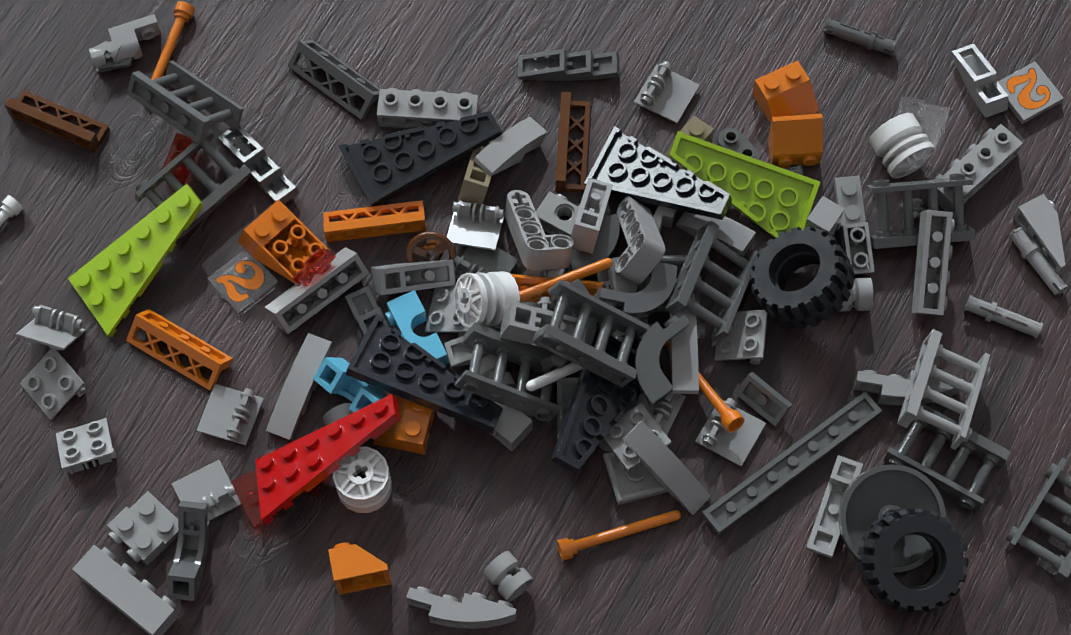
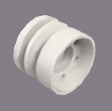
M913 113L901 114L890 119L875 130L869 139V143L877 156L883 158L882 163L885 168H888L887 171L892 178H901L915 172L930 161L936 152L932 142H929L928 136L921 134L923 129Z
M504 271L488 272L486 274L481 272L465 273L459 277L454 289L455 313L461 324L468 328L475 322L483 326H501L503 313L511 302L520 303L518 285L514 277Z
M359 447L360 452L355 456L348 455L339 462L341 467L333 472V480L340 501L348 509L357 513H370L380 509L388 501L392 490V481L385 458L377 450L369 447ZM359 473H362V475H366V477L362 479L360 476L357 475Z

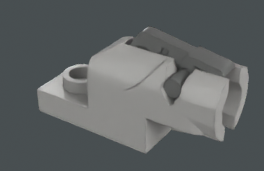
M155 14L108 29L112 41H105L89 49L97 73L130 67L133 60L143 56L139 41L150 40L161 34Z

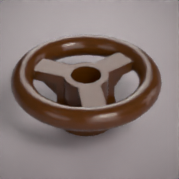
M426 231L416 235L409 242L406 251L408 263L416 262L414 253L423 256L426 261H438L446 249L449 252V260H454L457 255L451 240L445 235L434 231ZM425 239H435L428 241L424 247L417 245ZM429 251H433L436 255H430Z

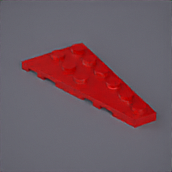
M391 394L256 459L261 520L268 525L274 520L273 515L282 508L287 510L294 504L292 500L300 493L311 491L340 468L339 462L348 455L355 456L360 452L359 447L368 439L375 440L399 421L400 415L397 399Z

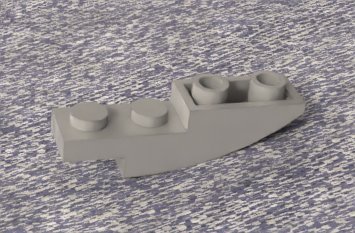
M860 175L834 178L836 204L844 208L838 229L841 247L850 260L854 275L874 273L869 226L865 219Z
M873 370L858 371L853 390L879 394L878 404L903 406L914 371L911 370L908 379H904L896 374L880 375ZM932 377L927 381L930 389L948 397L958 394L960 391ZM926 398L924 400H921V403L923 404L933 402Z
M410 587L406 596L408 605L430 611L429 620L431 623L448 627L489 628L514 622L517 618V609L513 608L511 603L498 600L497 603L487 600L485 595L473 592L472 595L465 593L462 603H459L457 598L444 594L443 597L433 595L430 589L424 587H417V589Z

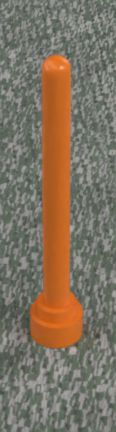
M178 1L175 6L174 17L176 19L151 80L163 77L184 23L193 17L195 8L187 2Z
M605 258L519 291L520 302L548 292L549 288L559 280L571 283L577 279H582L608 269L613 265V262L610 258Z
M670 340L665 344V348L670 351ZM699 373V389L721 415L722 426L729 433L737 431L744 424L745 419L737 410L729 409Z
M678 510L670 511L575 541L573 538L568 539L566 537L556 541L562 561L573 558V555L578 554L577 551L677 521L681 518V513Z

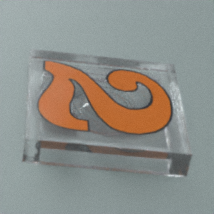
M246 249L242 250L207 278L208 282L239 316L279 286L276 278Z

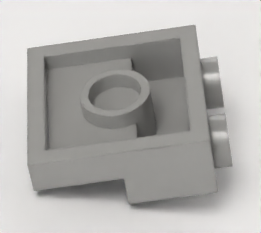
M149 491L130 509L126 506L107 525L111 531L108 534L110 538L119 546L124 543L129 548L127 554L136 563L142 560L147 566L178 537V519Z

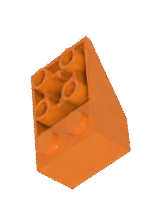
M279 199L248 225L238 240L256 260L296 285L332 254Z

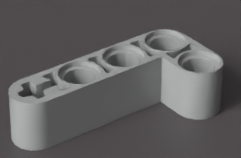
M521 190L509 192L506 201L505 219L523 265L530 270L567 268L571 262L573 240L566 235H545L530 196Z
M628 196L621 201L617 209L619 222L628 247L617 260L615 271L630 281L640 284L662 259L665 253V245L650 209Z

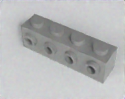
M397 88L380 89L377 109L379 127L412 129L421 126L423 128L435 126L436 123L443 121L445 123L457 121L461 117L478 114V95H473L469 92L456 94L446 91L424 92L420 89H413L411 91L399 90Z
M1002 124L994 130L990 128L982 136V141L978 145L972 144L966 150L965 156L961 160L957 158L950 164L947 169L948 172L944 175L939 174L934 178L945 179L949 178V174L964 173L965 177L973 179V185L963 186V204L1013 160L1023 145ZM952 187L938 188V205L946 212H953Z
M925 210L920 214L911 314L941 316L944 315V311L947 309L948 298L945 296L946 285L948 286L950 280L948 260L952 256L950 238L955 226L954 219H952L953 212Z
M345 247L311 272L298 285L295 284L265 306V309L277 327L289 334L330 302L337 299L350 287L357 284L369 272L358 254Z
M93 545L73 567L74 573L147 634L163 635L179 617L174 610L176 607L175 603L165 595L162 598L158 597L154 593L156 588L145 579L142 582L134 577L136 572L125 563L122 566L114 561L116 556L104 547L100 550L97 546Z

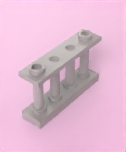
M933 329L923 341L897 424L907 428L913 420L917 421L920 419L953 434L954 437L950 448L956 450L962 442L966 443L971 435L972 428L969 425L982 381L986 379L990 371V366L987 365L990 354L985 353L975 363L942 348L943 345L940 344L942 333ZM939 357L972 372L970 383L936 368V365L933 364L934 359ZM932 377L967 393L964 404L930 389V385H927L928 379ZM926 398L959 413L958 424L924 410L923 406L920 405L921 400Z

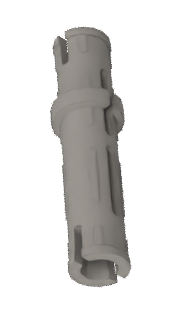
M1023 228L1015 229L1014 234L1011 232L1008 237L1021 251V257L1024 260H1028L1053 292V295L1057 296L1062 293V289L1063 291L1068 288L1067 284L1059 277L1039 251L1040 247L1038 244H1034L1023 231Z
M969 295L964 307L965 311L985 318V321H995L1031 335L1034 338H1038L1043 323L1001 308L993 301L988 303L972 297V295ZM980 307H983V308H986V309L991 310V311H993V312L999 313V314H1001V316H997V315L992 314V313H990V312L984 311V310L980 309ZM1006 317L1026 324V327L1018 323L1012 322L1010 320H1007Z

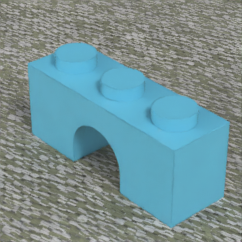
M415 290L387 302L388 312L385 313L389 325L391 327L395 326L396 329L402 332L401 336L410 343L418 344L444 365L448 364L447 353L437 333L427 337H420L413 333L416 326L427 321L426 312Z
M325 357L313 377L330 394H339L352 401L349 409L353 413L389 396L380 388L347 376L346 371L349 363L343 358Z

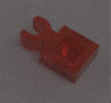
M317 249L301 266L303 269L292 277V280L297 286L301 284L304 287L308 286L316 274H323L331 267L330 263L336 258L335 254L331 249Z

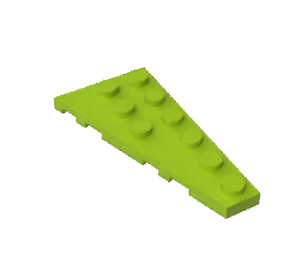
M679 131L669 154V157L683 168L694 172L696 177L703 181H709L731 194V205L773 238L779 237L778 234L786 231V233L791 232V228L800 227L801 230H804L820 181Z
M188 184L179 189L68 278L109 337H113L119 322L129 314V308L135 299L140 297L163 265L161 262L169 251L172 252L177 245L175 242L181 233L188 229L204 206Z

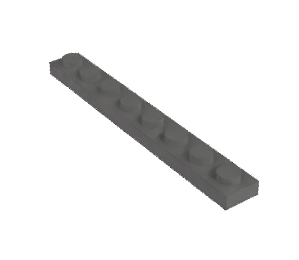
M863 392L702 512L703 518L716 534L720 535L881 415L882 410L866 392Z

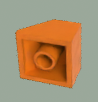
M798 60L755 79L752 95L770 124L772 117L819 113L811 81Z
M822 114L772 117L767 140L770 163L780 168L802 164L804 166H813L820 163L823 154Z
M392 394L397 399L400 420L377 437L373 443L379 446L425 455L436 411Z
M340 543L335 545L333 549L328 550L333 579L339 595L392 584L387 564L358 545Z

